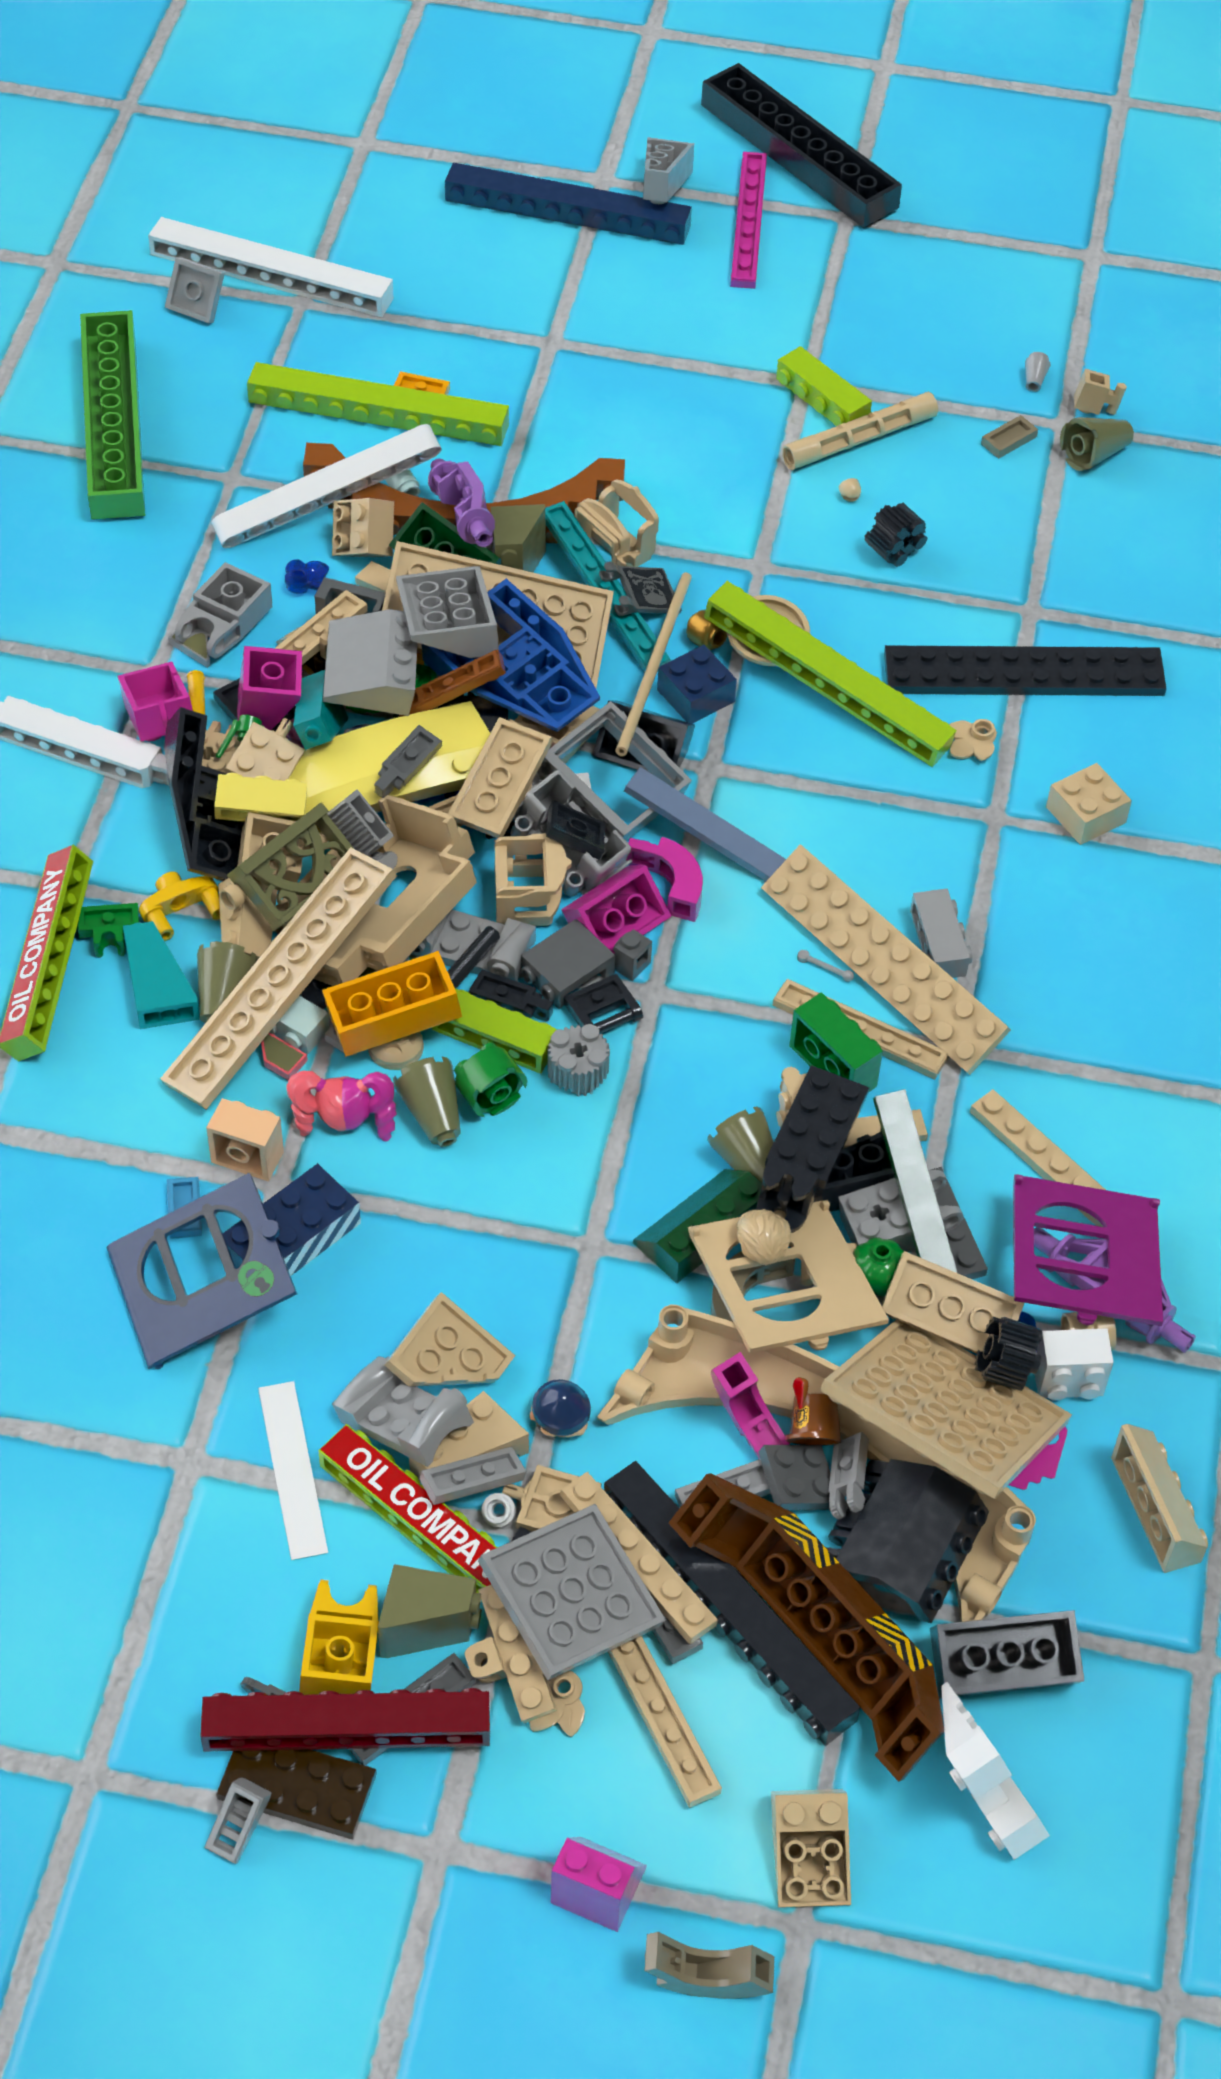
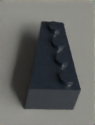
M881 1128L879 1133L873 1136L866 1134L857 1138V1143L842 1149L825 1188L818 1186L813 1202L828 1200L830 1203L829 1211L839 1210V1196L895 1178Z

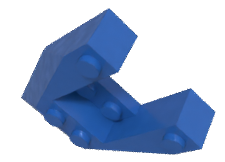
M506 578L487 592L496 623L511 636L498 646L503 656L506 674L470 692L558 732L600 700V696L564 629ZM421 644L423 661L439 676L447 674L478 658H469Z

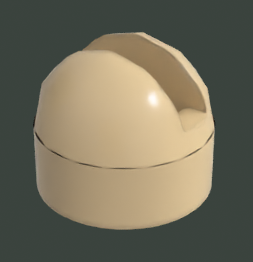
M850 478L839 485L838 488L844 500L848 502L858 500L861 493L858 479Z

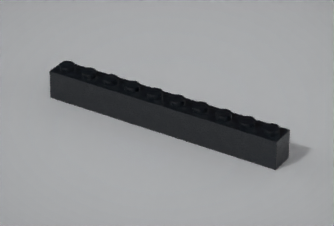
M636 1460L604 1482V1491L718 1619L717 1625L714 1627L715 1630L722 1637L727 1636L733 1642L739 1657L745 1662L750 1661L757 1669V1674L763 1684L769 1688L772 1686L776 1690L784 1707L790 1713L795 1712L802 1719L804 1728L812 1738H819L827 1746L858 1721L860 1706L732 1565L697 1547L690 1548L671 1527L669 1521L680 1508Z

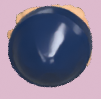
M563 1379L551 1380L544 1383L535 1393L529 1417L536 1422L537 1426L541 1427L540 1431L547 1436L567 1438L581 1436L585 1433L588 1426L591 1404L585 1391L577 1384Z

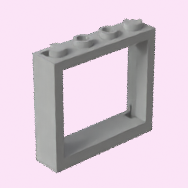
M610 701L551 747L537 773L545 779L554 771H561L576 787L569 802L573 800L586 815L604 822L605 836L608 839L612 831L616 830L628 841L656 818L659 813L648 808L627 825L561 760L602 727L608 730L618 741L620 740L628 717L624 711H621ZM636 727L628 751L654 776L684 794L692 780L683 772L682 768H679L667 756L663 749L656 746L647 737L642 729Z

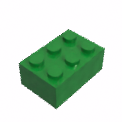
M821 992L794 1010L789 1046L809 1066H815L870 1087L869 1092L877 1087L883 1051L878 1042L870 1039L855 1020L849 1019L834 1000L828 999Z

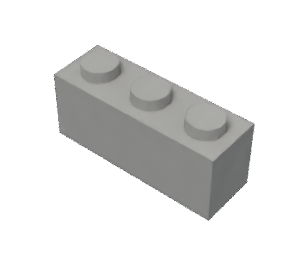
M948 888L913 893L910 913L922 951L952 978L966 976L968 965L973 960L972 950L970 946L965 944L964 925L962 922L958 923L957 903L954 899L951 900Z

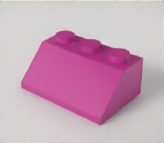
M629 865L561 909L568 924L577 919L612 953H614V945L625 933L631 932L634 929L644 935L671 917L646 865Z

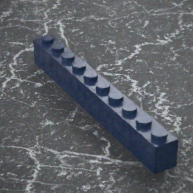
M454 162L445 179V201L681 245H684L691 227L692 206L670 202L653 204L651 200L643 199V197Z

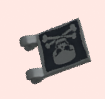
M606 562L604 564L606 571H599V575L604 582L620 578L627 596L619 598L621 605H614L618 616L634 612H668L674 591L663 568L617 566L613 562Z

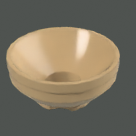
M417 1032L400 1040H394L370 1048L368 1052L371 1059L377 1065L385 1069L401 1070L420 1059L424 1050L421 1032Z

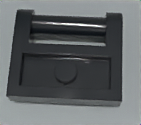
M617 973L564 996V1005L578 1025L582 1028L586 1024H592L599 1028V1034L631 1020L636 1022L643 1019L641 1007ZM622 1005L626 1008V1010L595 1024L591 1021V1019Z

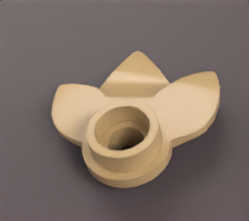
M978 719L974 723L960 720L949 724L957 730L950 747V755L952 757L966 759L974 755L980 761H984L992 756L995 749L993 742L996 739L997 731L991 721Z
M569 1670L547 1680L557 1711L530 1721V1728L533 1732L548 1729L558 1723L568 1736L573 1737L580 1729L585 1717V1709L579 1699L583 1686L578 1675ZM564 1681L571 1684L570 1690L567 1693H560L558 1690L560 1683Z

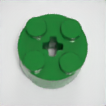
M493 1042L485 1044L478 1053L468 1060L459 1062L454 1068L457 1089L480 1117H484L483 1113L490 1112L494 1116L509 1109L521 1097L518 1092L522 1085L526 1089L528 1082L527 1077L504 1048L497 1047Z

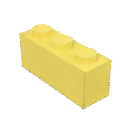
M237 773L218 774L215 819L245 822L248 812L297 821L305 815L307 783H302L297 779L282 781L272 780L267 776L252 778L243 777Z

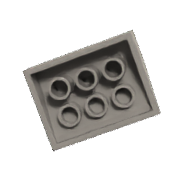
M480 566L396 576L411 641L469 658H479L498 649L497 624Z
M389 609L329 621L323 702L409 716L415 693L417 642L411 641L404 611Z

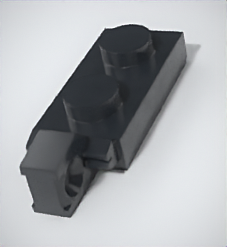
M485 970L479 972L469 990V993L485 1001H493L500 1007L520 1012L528 1018L534 1016L537 1019L549 1021L553 1014V1001L542 998V995L536 992L535 987Z

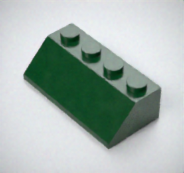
M421 502L389 544L394 551L396 542L399 541L501 565L502 561L487 548L465 542L459 536L457 527L423 502Z
M724 1169L633 1240V1244L675 1283H678L703 1263L689 1235L688 1227L737 1218L746 1212L756 1210L762 1183L749 1171Z

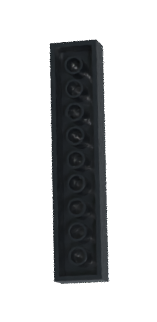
M740 63L702 82L701 105L762 152L767 153L770 158L864 228L899 208L902 184Z

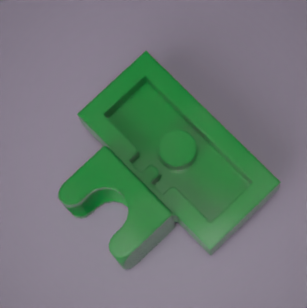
M138 903L82 907L78 920L79 937H93L94 951L98 958L103 956L105 947L110 945L116 946L118 954L124 956L126 954V942L123 926L139 923Z

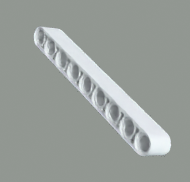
M423 424L217 515L211 521V524L222 547L231 548L436 457L442 448L431 426Z

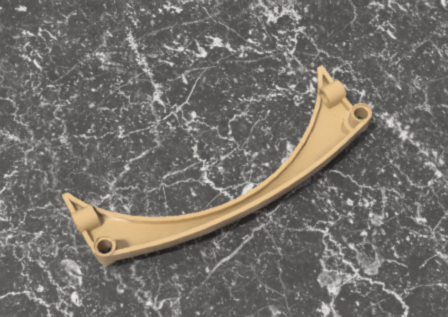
M671 1304L665 1306L660 1311L658 1327L649 1337L647 1349L634 1369H627L621 1375L615 1386L614 1395L599 1413L597 1419L610 1425L635 1415L665 1408L694 1405L724 1406L713 1384L711 1371L739 1352L742 1353L758 1378L757 1388L770 1413L792 1419L795 1396L793 1381L798 1377L805 1378L809 1384L807 1394H825L820 1391L822 1383L839 1366L793 1344L749 1353L734 1322ZM676 1324L678 1327H670L668 1325ZM838 1404L841 1440L863 1432L869 1438L868 1459L889 1462L890 1459L931 1465L948 1473L944 1467L931 1459L921 1457L912 1447L902 1441L891 1438L883 1429L873 1423L862 1420L857 1413L844 1405ZM952 1476L975 1490L989 1510L987 1520L981 1527L972 1549L967 1554L954 1581L960 1622L984 1620L996 1606L1002 1591L1016 1570L1020 1557L1032 1537L1036 1517L1033 1511L1008 1487L993 1499L990 1496L979 1493L974 1486L960 1477ZM1012 1524L1022 1525L1025 1529L1014 1528Z

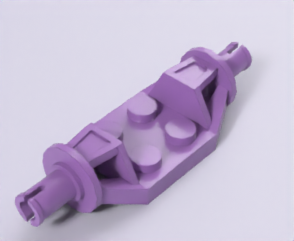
M441 458L435 459L430 465L432 469L428 475V485L431 491L438 495L442 503L456 505L454 511L457 531L465 542L477 544L480 547L489 546L493 541L491 536H493L492 533L495 529V520L493 515L487 510L484 485L468 461L455 463Z
M1034 1228V1247L1049 1256L1050 1259L1108 1268V1243L1106 1239H1076L1073 1234H1068L1059 1241L1044 1229ZM1070 1251L1087 1254L1081 1262L1067 1257ZM1055 1271L1072 1287L1076 1285L1082 1290L1094 1289L1106 1282L1104 1279ZM1161 1279L1162 1326L1125 1320V1324L1146 1336V1342L1149 1344H1153L1158 1338L1163 1337L1180 1349L1181 1352L1186 1353L1194 1343L1196 1336L1173 1321L1177 1308L1171 1305Z

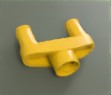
M171 871L157 879L155 886L158 892L144 900L138 910L144 922L153 921L164 941H167L174 935V930L165 917L168 914L203 901L211 917L214 920L220 919L219 888L211 877L200 876L182 880L177 872Z

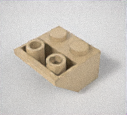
M374 498L334 501L332 556H393V549L389 544L393 540L394 501Z

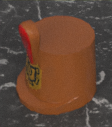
M802 1377L796 1378L793 1381L795 1396L790 1434L785 1435V1441L800 1445H835L841 1443L838 1404L833 1402L827 1394H807L809 1386L807 1379Z

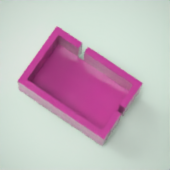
M172 661L117 676L124 706L141 742L155 741L160 739L161 736H165L167 722L180 707L193 711L190 696Z

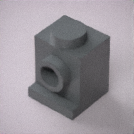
M634 929L631 932L625 933L623 937L618 939L613 948L615 970L633 981L651 963L652 941Z

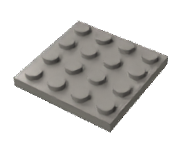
M596 1504L482 1554L478 1560L547 1680L662 1626L666 1621Z

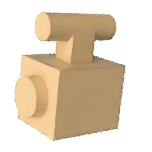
M1085 369L1074 394V408L1079 409L1083 413L1099 415L1103 404L1107 403L1109 405L1106 411L1109 414L1115 415L1127 386L1124 383H1117L1115 390H1111L1110 375Z

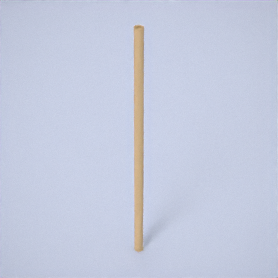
M687 572L683 573L680 577L618 742L616 753L619 756H625L628 752L692 579V576Z

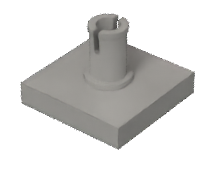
M176 257L165 308L206 323H214L225 273L182 257Z

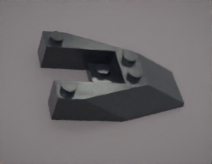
M180 707L167 722L164 751L169 787L187 871L224 881L229 878L227 875L237 867L241 833L245 822L215 819L218 774L226 775L227 773L202 766L207 715Z

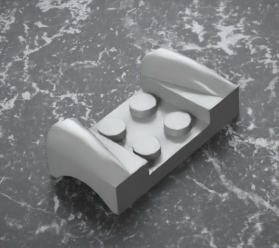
M451 910L410 955L421 957L439 951L444 965L451 967L487 926H491L499 932L500 939L474 967L471 973L479 974L481 970H485L518 981L521 969V955L535 944L536 926L510 918L507 919L505 924Z
M378 1356L352 1379L332 1405L341 1423L347 1424L355 1430H361L372 1439L428 1467L433 1462L439 1444L447 1434L459 1427H470L474 1423L466 1406L467 1399L456 1388L452 1390L443 1388L436 1397L416 1386L409 1387L384 1366L390 1356L386 1358Z

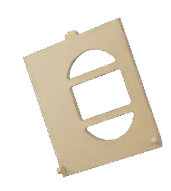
M828 1200L813 1202L803 1226L791 1233L789 1244L791 1248L786 1249L785 1256L778 1261L799 1258L815 1287L750 1301L745 1300L731 1272L763 1264H759L748 1257L732 1260L726 1259L729 1251L739 1244L737 1223L741 1217L688 1227L689 1235L749 1353L808 1341L810 1347L815 1350H824L828 1346V1336L888 1324L889 1318L862 1269L856 1263L852 1251L829 1211L830 1203ZM777 1210L774 1212L785 1219L786 1213L784 1211ZM813 1299L821 1300L813 1313L795 1321H776L755 1313V1311Z

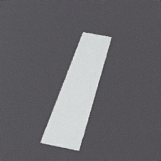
M294 1381L260 1387L258 1390L291 1560L328 1553Z

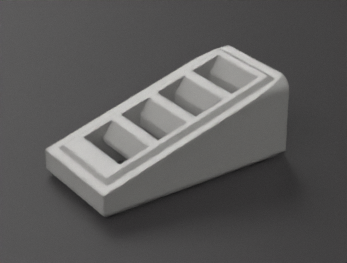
M245 1778L233 1781L204 1848L237 1864L272 1793ZM240 1796H243V1797H245V1798L251 1800V1801L254 1802V1803L252 1804V1803H250V1802H248V1801H246V1800L240 1798ZM236 1807L249 1814L248 1817L245 1818L233 1812L234 1808ZM229 1821L243 1828L241 1833L227 1826V1822ZM221 1834L236 1841L235 1847L220 1840Z

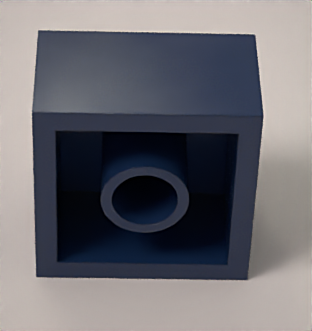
M705 645L658 668L657 691L688 723L693 724L735 702L737 679Z

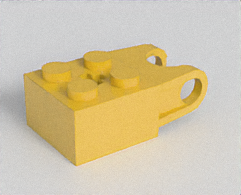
M320 1579L308 1617L299 1692L304 1695H313L323 1691H336L339 1694H354L360 1690L371 1691L379 1624L377 1585L368 1584V1588L360 1602L345 1606L337 1603L332 1598L329 1580Z

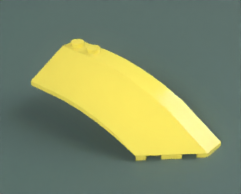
M471 701L422 711L362 727L335 736L332 741L305 750L289 779H297L302 783H307L305 814L321 802L330 811L357 789L374 811L378 813L381 812L378 801L382 797L375 793L374 784L380 778L378 772L382 768V763L418 725H421L442 741V747L405 786L403 785L400 790L394 788L389 794L409 802L461 790L490 732Z

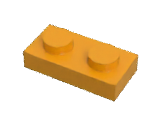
M400 371L394 386L448 395L450 391V381Z

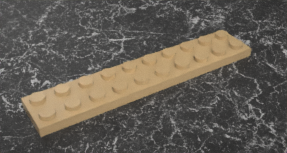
M801 844L761 887L939 1048L947 1051V1055L969 1075L1011 1031L1005 1023Z
M350 847L160 1078L161 1081L169 1088L207 1109L396 878L397 875L394 870Z

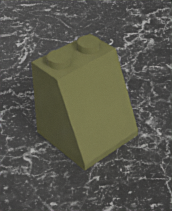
M545 504L491 507V514L495 520V529L492 533L493 536H491L493 537L491 552L502 560L501 565L534 572L546 553Z
M394 1564L378 1624L380 1657L392 1658L468 1642L472 1629L478 1630L482 1613V1609H480L481 1593H476V1579Z

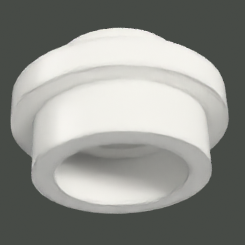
M491 1494L483 1502L482 1516L493 1527H504L511 1523L515 1517V1503L506 1494ZM497 1504H502L505 1508L504 1514L500 1517L494 1513V1508Z

